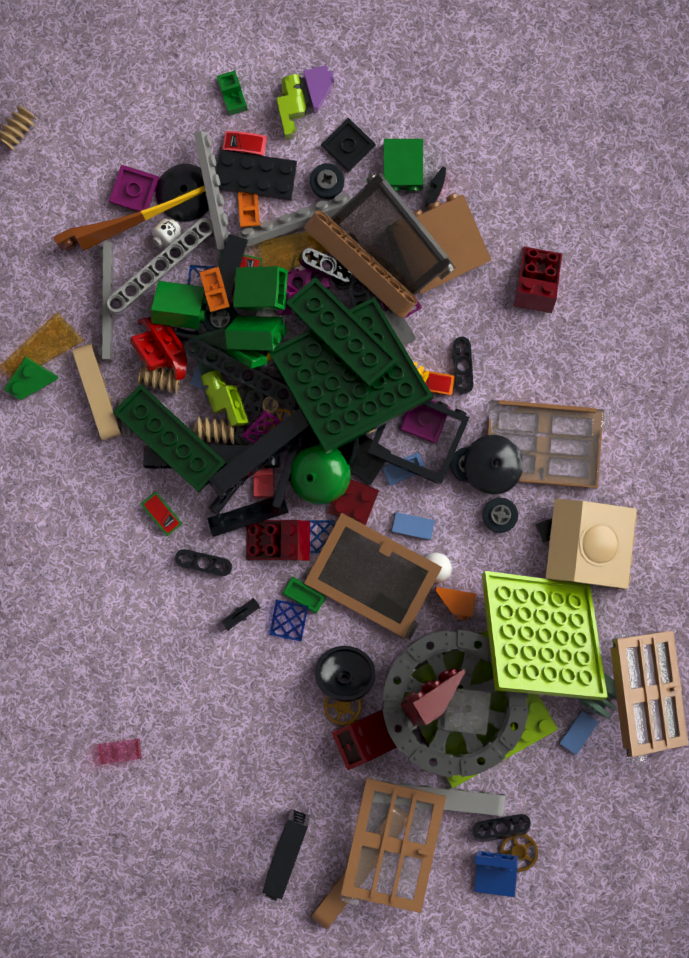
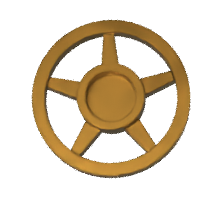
M326 696L324 711L330 721L339 725H347L358 718L361 712L360 699L357 700L358 711L355 714L350 709L351 702L336 701L335 704H327L329 697ZM327 707L335 708L338 712L337 720L330 716ZM347 712L354 716L348 721H339L341 715Z
M527 834L519 835L530 840L525 845L518 843L516 840L517 836L505 838L500 847V854L519 856L518 861L526 859L531 862L525 867L518 868L517 872L530 869L538 858V847L535 841ZM513 838L514 845L511 850H504L507 841ZM532 844L535 849L533 860L527 855V848Z

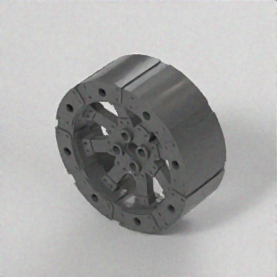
M443 629L424 634L406 645L405 649L400 654H397L388 668L381 696L383 700L382 712L387 730L401 753L404 752L408 759L418 767L433 774L453 777V775L465 777L479 774L494 767L506 758L505 755L514 749L524 731L529 707L527 706L528 693L504 691L505 698H507L505 713L488 709L478 702L484 698V695L499 691L495 690L493 676L482 683L470 685L471 674L476 663L478 664L481 658L487 663L490 662L492 664L489 638L466 630ZM480 641L482 643L481 648L476 649L474 642ZM433 642L434 648L429 650L426 648V644ZM450 649L463 651L464 660L460 669H464L465 674L459 685H462L464 689L462 692L455 691L453 696L459 698V704L456 707H450L448 704L444 713L436 718L438 721L435 736L429 746H426L417 740V737L412 732L417 726H413L407 714H404V709L401 706L404 692L411 693L415 691L417 693L422 690L421 686L424 683L416 681L411 676L418 664L427 659L429 665L434 670L435 679L437 680L439 679L438 675L447 670L442 660L444 659L442 652L451 651ZM399 676L401 683L395 684L393 682L394 677ZM466 704L472 705L470 711H465L464 706ZM446 713H453V718L447 720L445 717ZM471 718L482 719L492 723L493 726L498 728L494 734L495 737L482 745L474 733ZM512 722H515L514 730L510 728ZM396 725H401L402 731L397 733L395 732L394 727ZM454 726L461 732L467 750L466 753L456 756L445 753V743L449 732L453 730ZM483 757L485 761L477 762V759ZM431 758H435L437 760V764L435 766L430 765L429 760Z

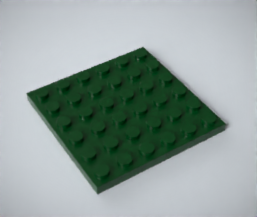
M375 297L349 309V311L399 361L370 388L311 330L276 346L273 351L268 350L271 359L325 454L433 399L431 391Z

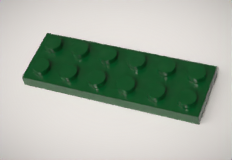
M316 277L286 302V306L368 388L398 363L399 359Z
M142 384L113 411L127 427L198 493L205 488L213 475L227 465L219 455Z

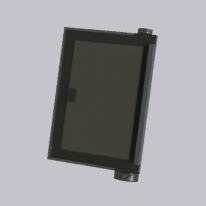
M375 173L371 174L365 180L367 185L331 217L340 228L413 295H416L434 278L438 277L441 281L456 269L451 259L381 173L377 176Z

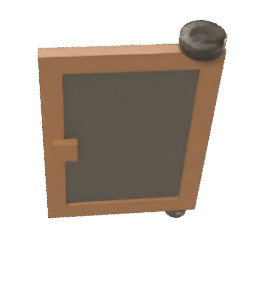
M341 513L312 569L307 568L303 578L306 579L304 584L410 641L419 625V622L414 619L439 575L442 566Z

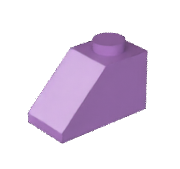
M327 65L304 71V78L314 113L320 110L332 89L331 83L334 82L332 71H328Z

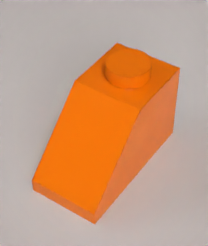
M435 587V592L449 612L456 615L455 619L467 621V617H473L476 593Z

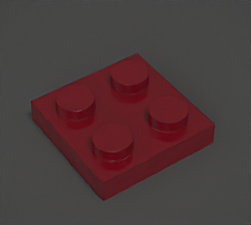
M350 479L346 492L331 503L328 513L337 517L344 513L366 525L379 490Z

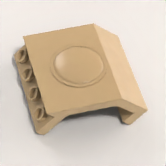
M555 499L546 579L628 589L631 580L630 567L633 561L632 549L635 542L634 531L637 523V509L588 501Z

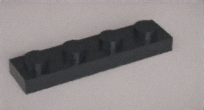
M274 497L207 518L212 536L215 537L289 513L285 498L283 499L279 514L272 513Z

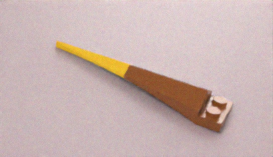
M205 186L137 213L104 222L70 228L53 238L61 250H72L77 247L76 243H79L83 251L205 192Z

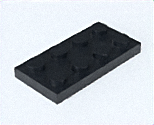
M220 150L216 174L220 179L219 190L234 193L245 192L250 195L258 194V196L292 201L297 161Z

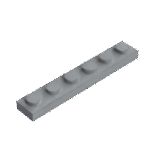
M198 131L194 132L216 245L218 251H224L230 233H228L226 226L228 225V218L223 211L224 199L218 187L220 186V179L214 167L216 166V159L211 152L212 140L207 132Z
M348 193L339 194L335 198L320 201L316 205L301 208L294 213L281 215L279 218L271 221H264L260 226L245 228L238 232V236L248 240L247 247L305 227L316 210H320L329 217H332L351 198Z
M103 241V247H100V259H103V267H100L99 274L100 279H103V286L99 288V296L103 298V305L99 307V316L102 318V325L99 326V336L102 337V345H99V356L102 357L104 362H113V315L109 314L106 310L107 300L113 294L114 245L111 241Z

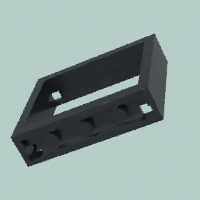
M428 401L422 404L425 407L461 421L439 474L377 448L386 424L378 427L368 450V455L441 485L470 417L466 416L467 413L460 409H455V411L449 409L448 405L441 401H437V403Z
M290 809L262 893L266 894V897L277 901V899L282 900L308 828L310 816Z

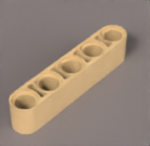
M91 343L73 349V355L100 437L104 441L122 435V432L119 430L117 417L113 413V404L109 393L106 391L105 387L107 386L103 375L100 373V365L97 356L93 352L94 347Z

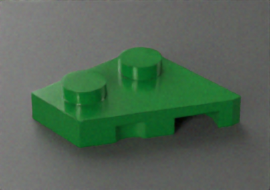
M25 356L4 386V390L22 400L56 381L58 375Z

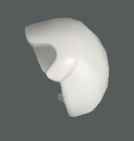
M435 552L425 557L442 566L434 583L445 582L451 576L452 565L445 555ZM421 567L422 575L426 577L429 571Z

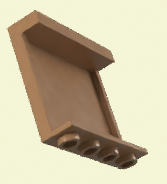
M454 193L447 196V201L441 204L437 201L428 205L429 209L424 212L421 209L413 212L453 262L420 290L419 294L492 261L464 195ZM400 218L392 222L393 226L389 230L392 231L415 282L439 261L408 222Z

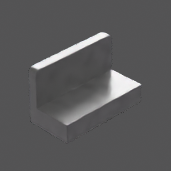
M391 309L384 312L403 346L416 339L405 318L399 317Z

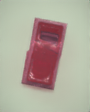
M139 738L97 744L100 764L142 759Z

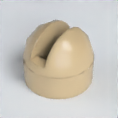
M269 396L264 398L262 402L263 409L267 412L276 411L278 401L273 399L271 409L267 408L269 399L273 398Z

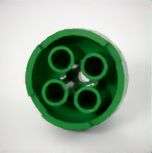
M316 444L304 448L295 456L292 462L289 481L293 491L300 499L310 504L324 505L337 500L346 492L351 477L350 467L338 449L325 454L321 445Z

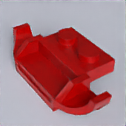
M151 317L139 319L138 324H143L146 327V332L132 336L130 343L148 371L167 366L168 369L173 368L176 381L185 378L187 369L185 348L169 325L153 324Z

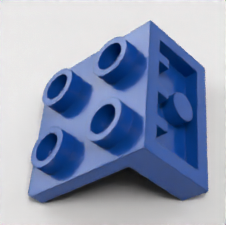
M478 851L475 856L477 867L474 891L514 897L519 856Z

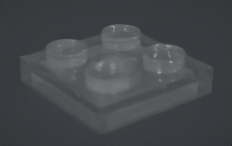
M456 689L447 706L444 730L487 735L491 693Z

